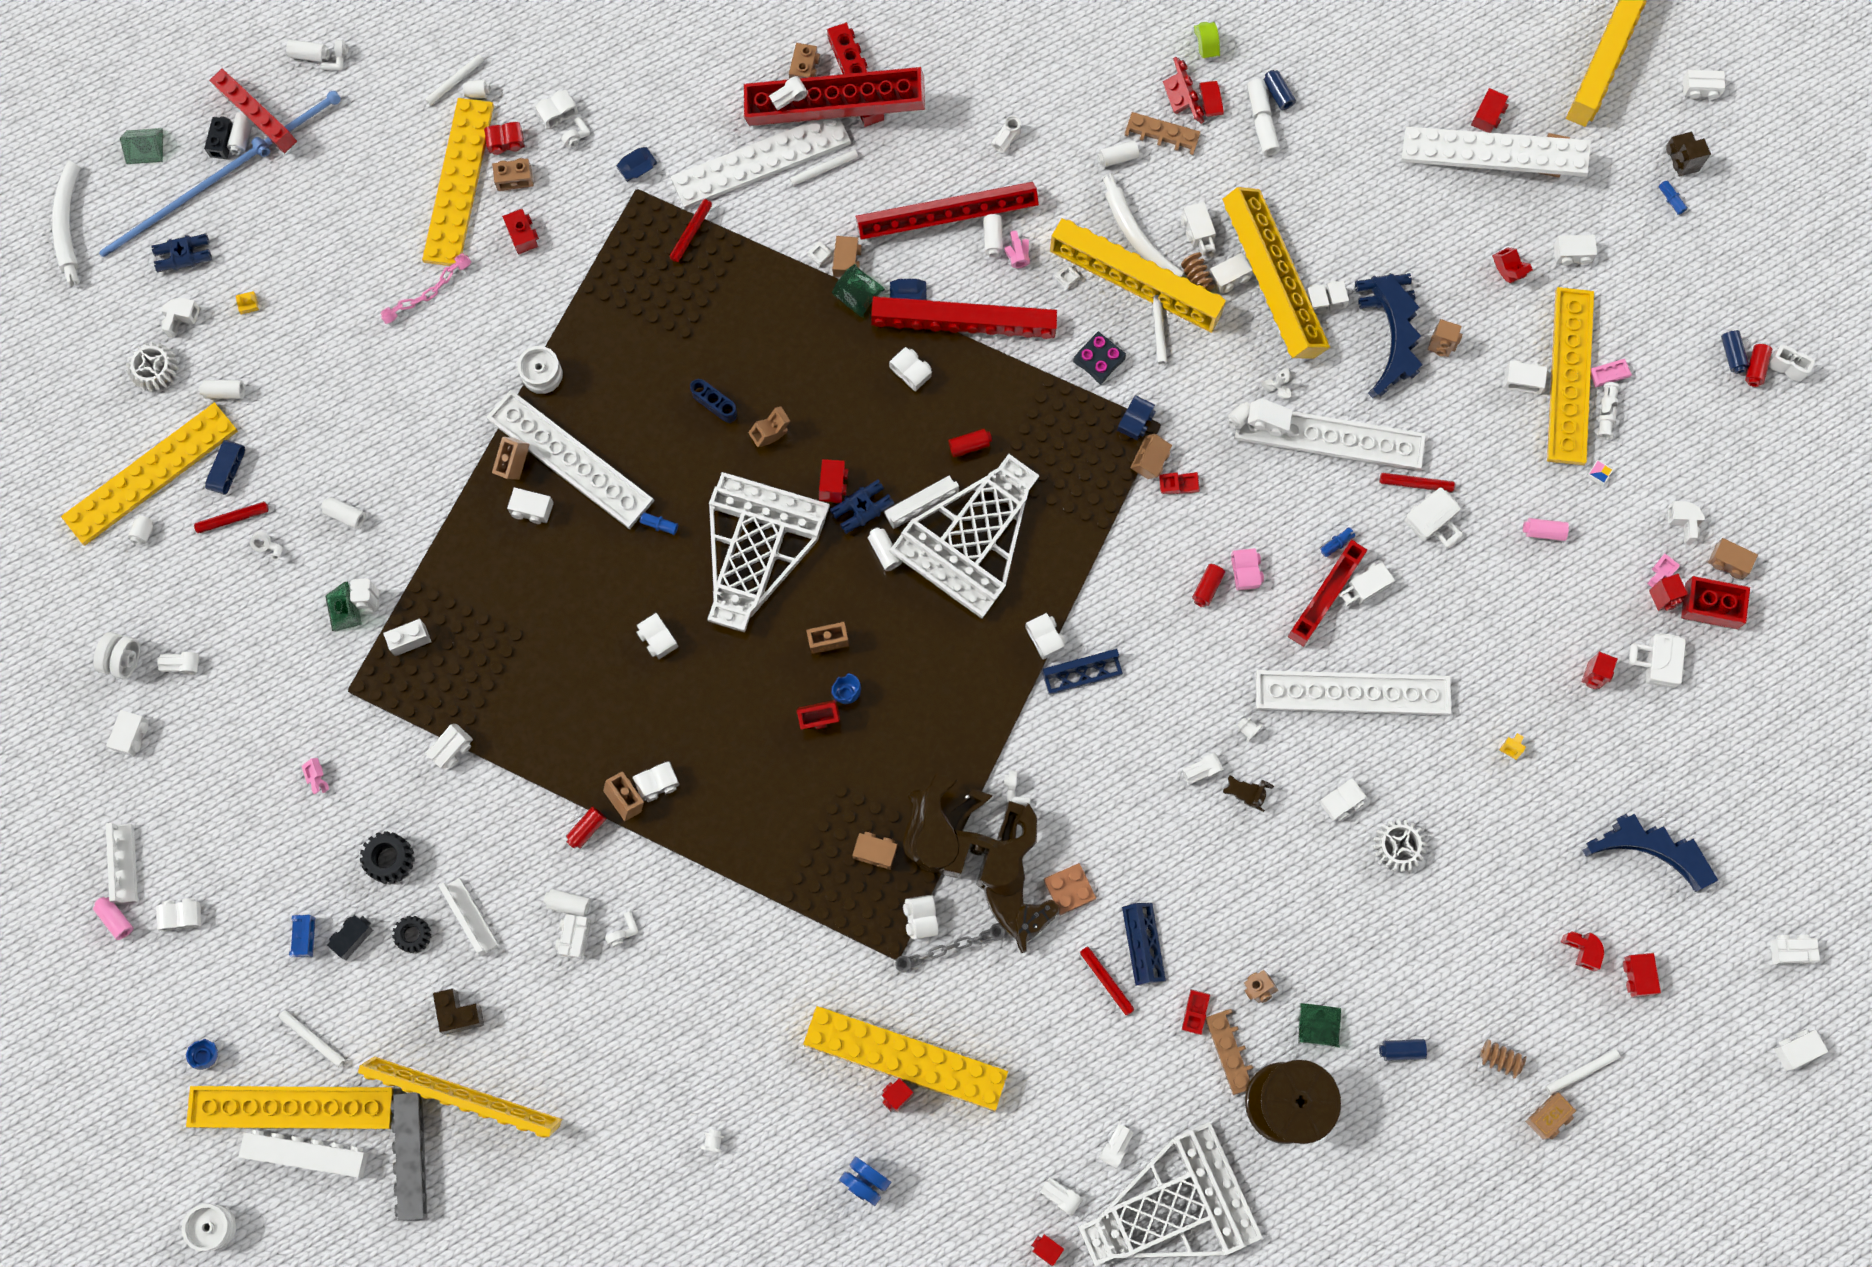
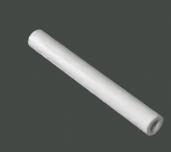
M479 54L427 96L425 101L430 106L482 64L484 59Z
M855 149L790 177V182L792 186L800 184L858 158V154Z
M1155 295L1153 297L1157 362L1159 365H1165L1167 358L1162 303L1158 300L1159 295Z
M284 1010L278 1018L338 1068L344 1064L345 1059L290 1013Z
M1614 1049L1546 1085L1545 1088L1548 1094L1552 1095L1620 1059L1621 1056Z

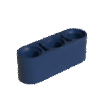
M702 379L692 381L690 389L696 401L727 423L736 420V406L730 399ZM697 388L704 389L702 392H695ZM711 399H718L716 403H710ZM727 409L733 410L730 414L724 413Z
M228 440L223 441L205 482L207 490L223 495L228 493L244 457V445Z

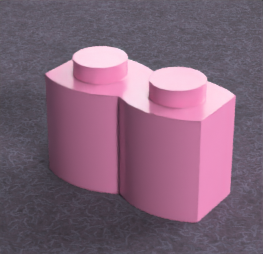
M1256 548L1233 551L1231 553V561L1236 590L1260 588L1261 583L1264 582L1263 572L1258 567L1261 564L1260 553L1256 552Z

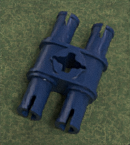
M207 233L192 237L185 235L182 238L169 239L165 243L151 245L155 257L168 253L171 254L170 258L154 261L156 272L159 273L171 269L178 271L189 266L195 267L197 263L212 261L209 249L193 253L195 247L210 244Z
M1389 273L1401 286L1412 284L1410 273L1401 275ZM1374 275L1371 279L1355 280V288H1357L1355 291L1373 290L1389 275L1377 277ZM1406 291L1415 301V291ZM1375 294L1374 296L1358 298L1360 309L1370 307L1381 309L1383 307Z
M878 479L865 488L860 487L858 491L850 496H845L843 502L830 509L832 515H835V519H838V517L848 511H853L854 516L840 524L841 528L845 530V534L859 526H865L872 519L880 517L882 511L894 505L892 498L888 494L876 503L871 502L870 497L884 490ZM859 504L865 506L866 511L863 508H859Z

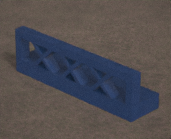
M1113 649L1043 668L1042 674L1048 694L1050 695L1120 676L1123 672L1119 663L1118 650ZM1115 662L1117 671L1109 673L1104 670L1107 663ZM1092 667L1099 671L1098 675L1093 678L1085 675L1086 671ZM1070 673H1076L1081 676L1079 681L1075 683L1067 680ZM1058 678L1062 683L1060 687L1051 689L1049 679Z
M1133 903L1123 906L1122 911L1135 986L1165 982L1166 978L1153 904ZM1142 908H1146L1147 918L1143 915ZM1147 928L1150 930V933H1151V936H1150V937L1147 935V932H1146V929H1147ZM1150 948L1154 950V957L1150 954ZM1154 967L1157 970L1158 978H1154Z

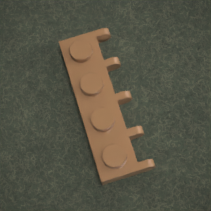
M1132 112L1124 136H1128L1130 132L1140 134V140L1142 141L1145 136L1157 139V145L1161 146L1162 141L1175 145L1174 150L1178 151L1179 146L1191 149L1190 155H1194L1200 131Z
M1228 1009L1206 1017L1205 1021L1233 1095L1247 1090L1250 1082L1247 1071L1253 1069V1066H1244L1240 1051L1245 1050L1246 1047L1245 1045L1237 1047L1232 1032L1239 1030L1238 1026L1230 1028L1226 1015L1233 1012L1232 1009Z

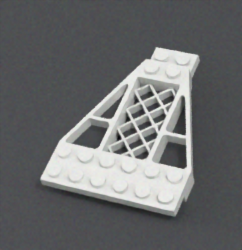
M1008 454L1001 465L986 477L918 517L912 518L889 552L977 616L983 618L1006 586L1025 502L1030 488L1039 478V475ZM972 490L976 491L958 515H954L944 508ZM992 491L995 500L985 501L983 492ZM980 494L982 502L973 503ZM999 503H1008L1010 511L1000 512ZM996 504L997 513L987 514L986 505ZM982 506L984 515L974 516L973 507ZM970 509L971 516L963 517L967 510ZM938 510L953 521L941 538L919 523V521ZM1010 515L1006 522L1003 524L1001 516ZM998 517L999 526L990 527L988 518ZM985 518L986 527L976 529L975 520ZM1015 519L1016 525L1008 554L996 545V541L1010 522ZM972 520L973 529L963 530L962 521ZM959 523L960 531L952 532L955 526ZM992 530H999V531L997 532V534L994 536V538L992 539V537H991V531H992ZM987 531L988 540L979 541L977 532ZM974 533L975 542L965 543L964 534ZM961 535L962 544L952 545L951 536ZM988 544L986 549L981 554L980 545ZM976 546L978 555L968 556L966 547ZM956 548H963L964 555L956 550ZM990 550L996 551L1007 559L1002 582L979 566Z
M722 472L709 502L714 602L708 616V621L745 632L750 617L754 615L817 543L830 504ZM715 511L740 517L732 539L715 535ZM755 522L758 529L748 533L745 525ZM773 527L776 534L766 538L763 530ZM742 530H744L745 535L740 537ZM760 532L764 540L754 544L750 537ZM786 532L811 539L796 558L778 553ZM748 538L752 546L741 550L738 543ZM776 539L773 549H771L768 542ZM716 541L730 544L719 577L717 576ZM766 544L770 551L760 556L756 548ZM736 547H738L740 552L734 554ZM754 550L758 557L748 562L744 554ZM742 556L745 564L736 568L732 560ZM770 556L767 566H765L763 559ZM780 559L790 562V565L765 591L775 561ZM760 561L764 569L753 573L750 565ZM731 563L733 570L728 572ZM748 567L752 575L741 579L738 571ZM736 573L740 581L729 585L726 577ZM764 573L761 583L759 584L756 577ZM754 578L757 587L748 591L744 583ZM742 584L745 591L735 589V587Z
M1211 1122L1172 1138L1095 1220L1078 1227L1094 1266H1098L1113 1258L1228 1255L1263 1239ZM1174 1144L1186 1168V1174L1167 1183H1162L1155 1170L1154 1163ZM1151 1169L1157 1186L1123 1202L1122 1197ZM1190 1177L1192 1183L1184 1180ZM1179 1182L1176 1193L1165 1189ZM1182 1183L1193 1187L1190 1198L1178 1194ZM1160 1191L1157 1201L1146 1197ZM1163 1191L1175 1195L1171 1207L1160 1203ZM1195 1191L1201 1203L1192 1200ZM1177 1197L1188 1201L1185 1212L1173 1208ZM1142 1199L1138 1210L1128 1206V1204ZM1144 1200L1156 1204L1152 1215L1141 1211ZM1191 1202L1202 1207L1198 1218L1187 1214ZM1158 1205L1170 1209L1166 1221L1154 1217ZM1123 1207L1119 1217L1116 1210ZM1126 1208L1137 1212L1133 1224L1122 1220ZM1172 1211L1183 1215L1179 1226L1168 1222ZM1203 1211H1205L1207 1216L1201 1218ZM1139 1214L1151 1218L1147 1229L1136 1225ZM1186 1216L1196 1220L1183 1226ZM1153 1219L1164 1223L1160 1235L1149 1231ZM1208 1221L1211 1224L1221 1250L1216 1252H1192L1185 1238V1231ZM1121 1222L1132 1226L1129 1236H1127ZM1167 1225L1177 1228V1230L1164 1235ZM1134 1228L1145 1231L1142 1243L1131 1239ZM1148 1233L1159 1237L1145 1243ZM1177 1234L1181 1236L1187 1252L1175 1253L1144 1252V1249ZM1130 1242L1139 1245V1247L1133 1249Z

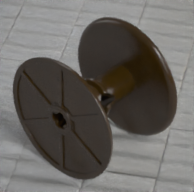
M1291 1060L1269 1064L1253 1076L1246 1090L1245 1108L1250 1123L1264 1138L1280 1144H1308L1321 1140L1334 1128L1340 1116L1341 1096L1334 1078L1322 1066L1307 1060Z

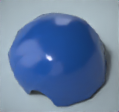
M848 673L845 677H838L832 686L831 693L834 699L842 704L855 702L861 693V684L857 676Z
M207 1039L194 1042L188 1047L186 1052L188 1064L197 1070L209 1069L218 1058V1049L215 1043Z

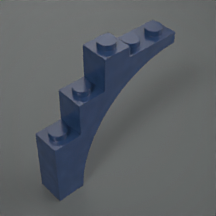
M1391 274L1372 290L1384 308L1391 333V347L1387 365L1378 382L1368 392L1372 399L1377 395L1379 397L1384 395L1388 391L1387 386L1391 383L1395 385L1399 380H1405L1408 377L1413 379L1420 373L1418 369L1423 365L1411 352L1419 344L1417 340L1421 335L1411 325L1410 321L1417 316L1415 312L1420 307Z
M1626 813L1616 819L1617 823L1612 825L1613 830L1603 834L1605 838L1600 841L1595 838L1587 842L1588 847L1582 850L1586 857L1612 849H1629L1650 854L1677 870L1690 884L1694 892L1719 881L1694 838L1689 841L1684 838L1674 843L1664 826L1659 829L1654 826L1645 831L1635 814L1628 817Z

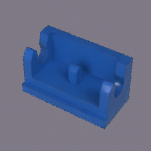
M292 915L290 957H313L316 917L312 915Z

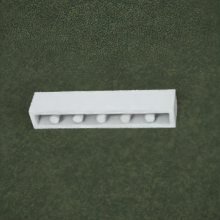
M252 1130L251 1133L244 1132L239 1158L364 1178L369 1153H364L363 1148L351 1146L350 1150L343 1149L344 1145L331 1143V1146L328 1147L323 1146L324 1141L311 1139V1143H304V1138L292 1136L291 1140L283 1139L284 1135L272 1133L271 1137L263 1136L264 1131Z

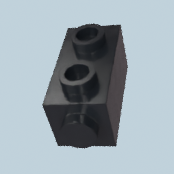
M212 117L204 147L210 158L228 159L230 150L227 148L233 123L227 117Z
M354 915L347 918L343 923L344 927L329 938L330 942L327 946L340 958L347 960L374 931L369 926L371 922L364 916L360 918Z

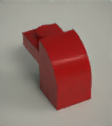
M1507 247L1492 255L1497 270L1508 283L1522 279L1527 276V273L1533 271L1530 263L1521 262L1516 248Z
M1571 931L1562 936L1561 943L1580 950L1575 965L1593 972L1600 970L1604 958V947L1596 935L1589 932L1582 938L1580 933Z

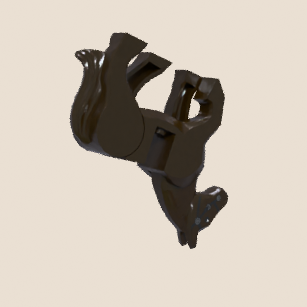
M936 773L927 790H915L907 796L913 803V811L903 838L905 854L927 872H938L940 875L958 878L962 873L969 849L970 853L978 856L985 854L976 885L984 890L985 898L992 914L1001 927L1016 939L1020 952H1027V942L1053 921L1060 911L1059 905L1054 900H1048L1039 905L1025 904L1023 901L1025 874L1022 859L1037 843V816L1028 803L1024 806L1008 801L997 840L974 832L959 831L963 821L972 812L983 806L993 795L971 789L961 801L944 814L941 809V798L955 785L957 779ZM1017 824L1022 827V834L1018 838H1016Z

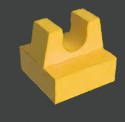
M254 291L236 295L238 311L241 315L259 310Z
M1518 733L1514 738L1508 737L1499 750L1517 760L1526 748V746L1521 744L1524 737Z

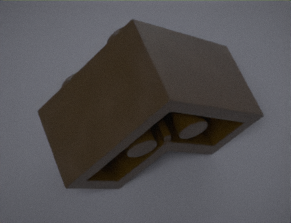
M1692 131L1671 137L1666 145L1667 154L1671 156L1673 168L1677 171L1679 177L1699 172L1711 155L1705 138L1695 140Z
M452 988L433 993L440 1033L447 1035L484 1026L481 1006L475 1003L460 1007L457 990Z

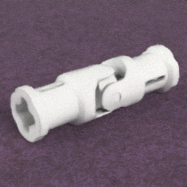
M1606 382L1603 385L1605 391L1604 397L1601 399L1602 407L1598 419L1600 426L1596 437L1602 440H1611L1614 438L1612 431L1613 425L1616 423L1619 403L1617 396L1621 386L1618 383Z

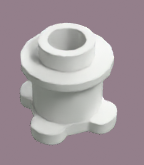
M1244 717L1237 724L1239 727L1237 731H1241L1247 737L1246 741L1249 742L1261 729L1262 725L1257 726L1251 720V717L1248 719Z
M709 1129V1133H704L706 1138L701 1149L721 1153L720 1145L722 1138L725 1136H721V1131Z

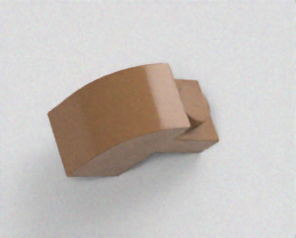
M781 406L776 407L768 419L757 421L748 433L756 446L762 447L784 436L788 432L786 427L790 420Z

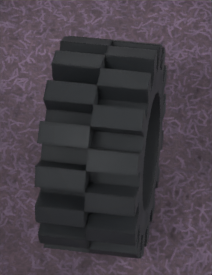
M417 916L401 918V922H397L395 924L397 927L393 928L394 935H392V938L395 940V945L405 952H421L420 950H424L426 948L425 945L430 943L429 938L432 935L430 934V927H428L427 922ZM410 927H416L419 930V937L414 942H408L405 939V932Z

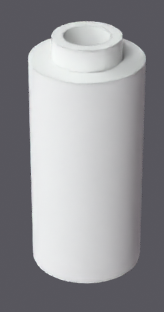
M289 39L286 46V54L289 58L325 62L329 58V49L325 44Z
M1254 79L1248 82L1247 89L1254 119L1261 114L1271 115L1265 81L1263 79Z
M241 112L235 114L227 144L230 152L236 155L245 153L253 124Z
M1261 114L1254 120L1263 155L1272 156L1280 151L1279 142L1272 117Z
M1135 140L1100 149L1099 154H1097L1098 163L1102 164L1103 167H1108L1139 158V149Z
M990 214L983 218L985 254L989 255V257H998L999 254L1003 253L1002 218L999 215Z
M204 380L199 386V391L205 399H243L245 386L242 380Z
M333 497L325 499L321 505L323 514L355 529H359L365 520V512Z
M875 528L870 531L868 540L885 571L898 567L902 561L889 552L893 544L885 529Z
M551 889L550 892H546L543 903L546 904L548 909L586 917L590 907V898Z

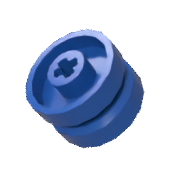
M855 1156L849 1165L851 1169L858 1173L857 1177L848 1171H844L839 1181L849 1187L848 1190L861 1200L865 1199L873 1206H876L881 1196L872 1189L875 1185L880 1190L886 1191L892 1182Z

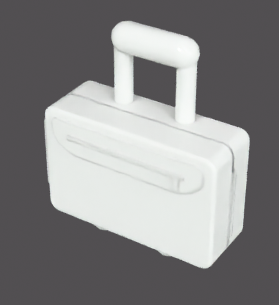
M1438 488L1432 494L1428 493L1423 502L1419 505H1413L1411 512L1404 519V522L1422 541L1428 540L1435 534L1446 548H1450L1463 537V533L1451 522L1461 508L1457 501L1443 488ZM1446 524L1455 532L1448 540L1438 532Z
M1655 634L1650 639L1649 646L1636 643L1631 644L1629 663L1631 665L1647 667L1646 683L1676 688L1682 683V675L1685 674L1683 664L1684 657L1687 655L1685 651L1686 640L1675 635ZM1638 649L1648 651L1647 662L1637 661Z

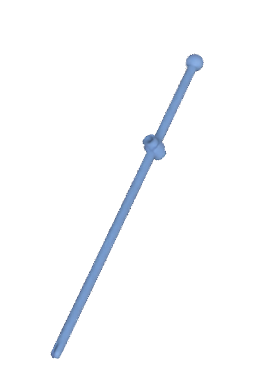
M329 91L326 99L284 127L289 132L330 104H338L341 100L340 96L336 91ZM255 137L251 142L253 145L252 149L103 248L99 254L102 257L107 256L256 154L262 157L268 156L270 153L269 146L273 142L269 138L264 140L260 137Z

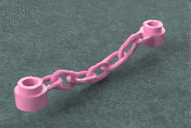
M464 253L458 255L454 259L456 262L453 265L444 268L440 281L434 287H430L423 292L420 297L400 300L394 308L390 309V307H387L381 311V318L385 324L391 323L397 318L396 312L399 309H411L417 303L423 300L429 301L438 294V289L443 284L449 282L454 269L458 267L459 270H462L471 264L472 261L469 257L464 255ZM446 270L450 272L447 280L443 278ZM431 290L432 292H435L429 298H427V295H425ZM411 301L410 304L412 306L403 307L402 303Z

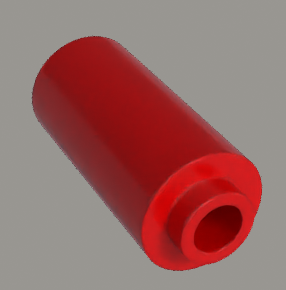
M1756 344L1753 346L1745 381L1752 387H1759L1765 382L1773 350L1769 345Z
M981 429L949 439L948 442L951 453L955 458L990 447L992 438L989 431L986 432L985 429Z
M1208 564L1192 596L1196 605L1200 607L1210 605L1225 575L1223 568L1215 564Z
M592 806L566 835L568 839L566 842L574 849L577 847L581 849L607 818L597 808Z

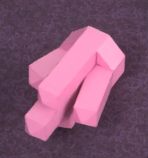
M1011 231L1012 247L1011 245L1006 246L1004 252L1010 259L1013 268H1023L1030 264L1028 255L1029 240L1022 239L1021 245L1017 231Z

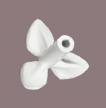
M1288 368L1281 370L1277 374L1276 383L1271 379L1261 383L1266 391L1273 392L1277 388V395L1284 399L1291 398L1290 389L1283 386L1290 379Z

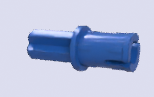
M1664 181L1659 185V189L1667 199L1666 202L1671 204L1677 215L1682 214L1688 209L1679 197L1680 193H1676L1669 181Z
M643 513L640 517V523L656 528V531L662 530L672 535H675L677 532L678 524L665 520L662 516L656 517Z
M1350 527L1346 528V530L1337 536H1333L1331 541L1321 547V553L1328 557L1337 549H1342L1344 544L1355 538V533L1351 534L1353 530Z

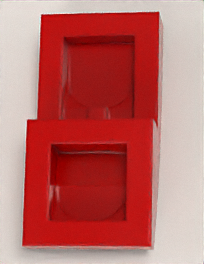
M1218 82L1199 83L1205 116L1224 115Z
M1175 472L1159 475L1161 494L1200 492L1198 472L1186 474Z
M1190 989L1182 1030L1199 1035L1202 1034L1210 999L1209 993Z

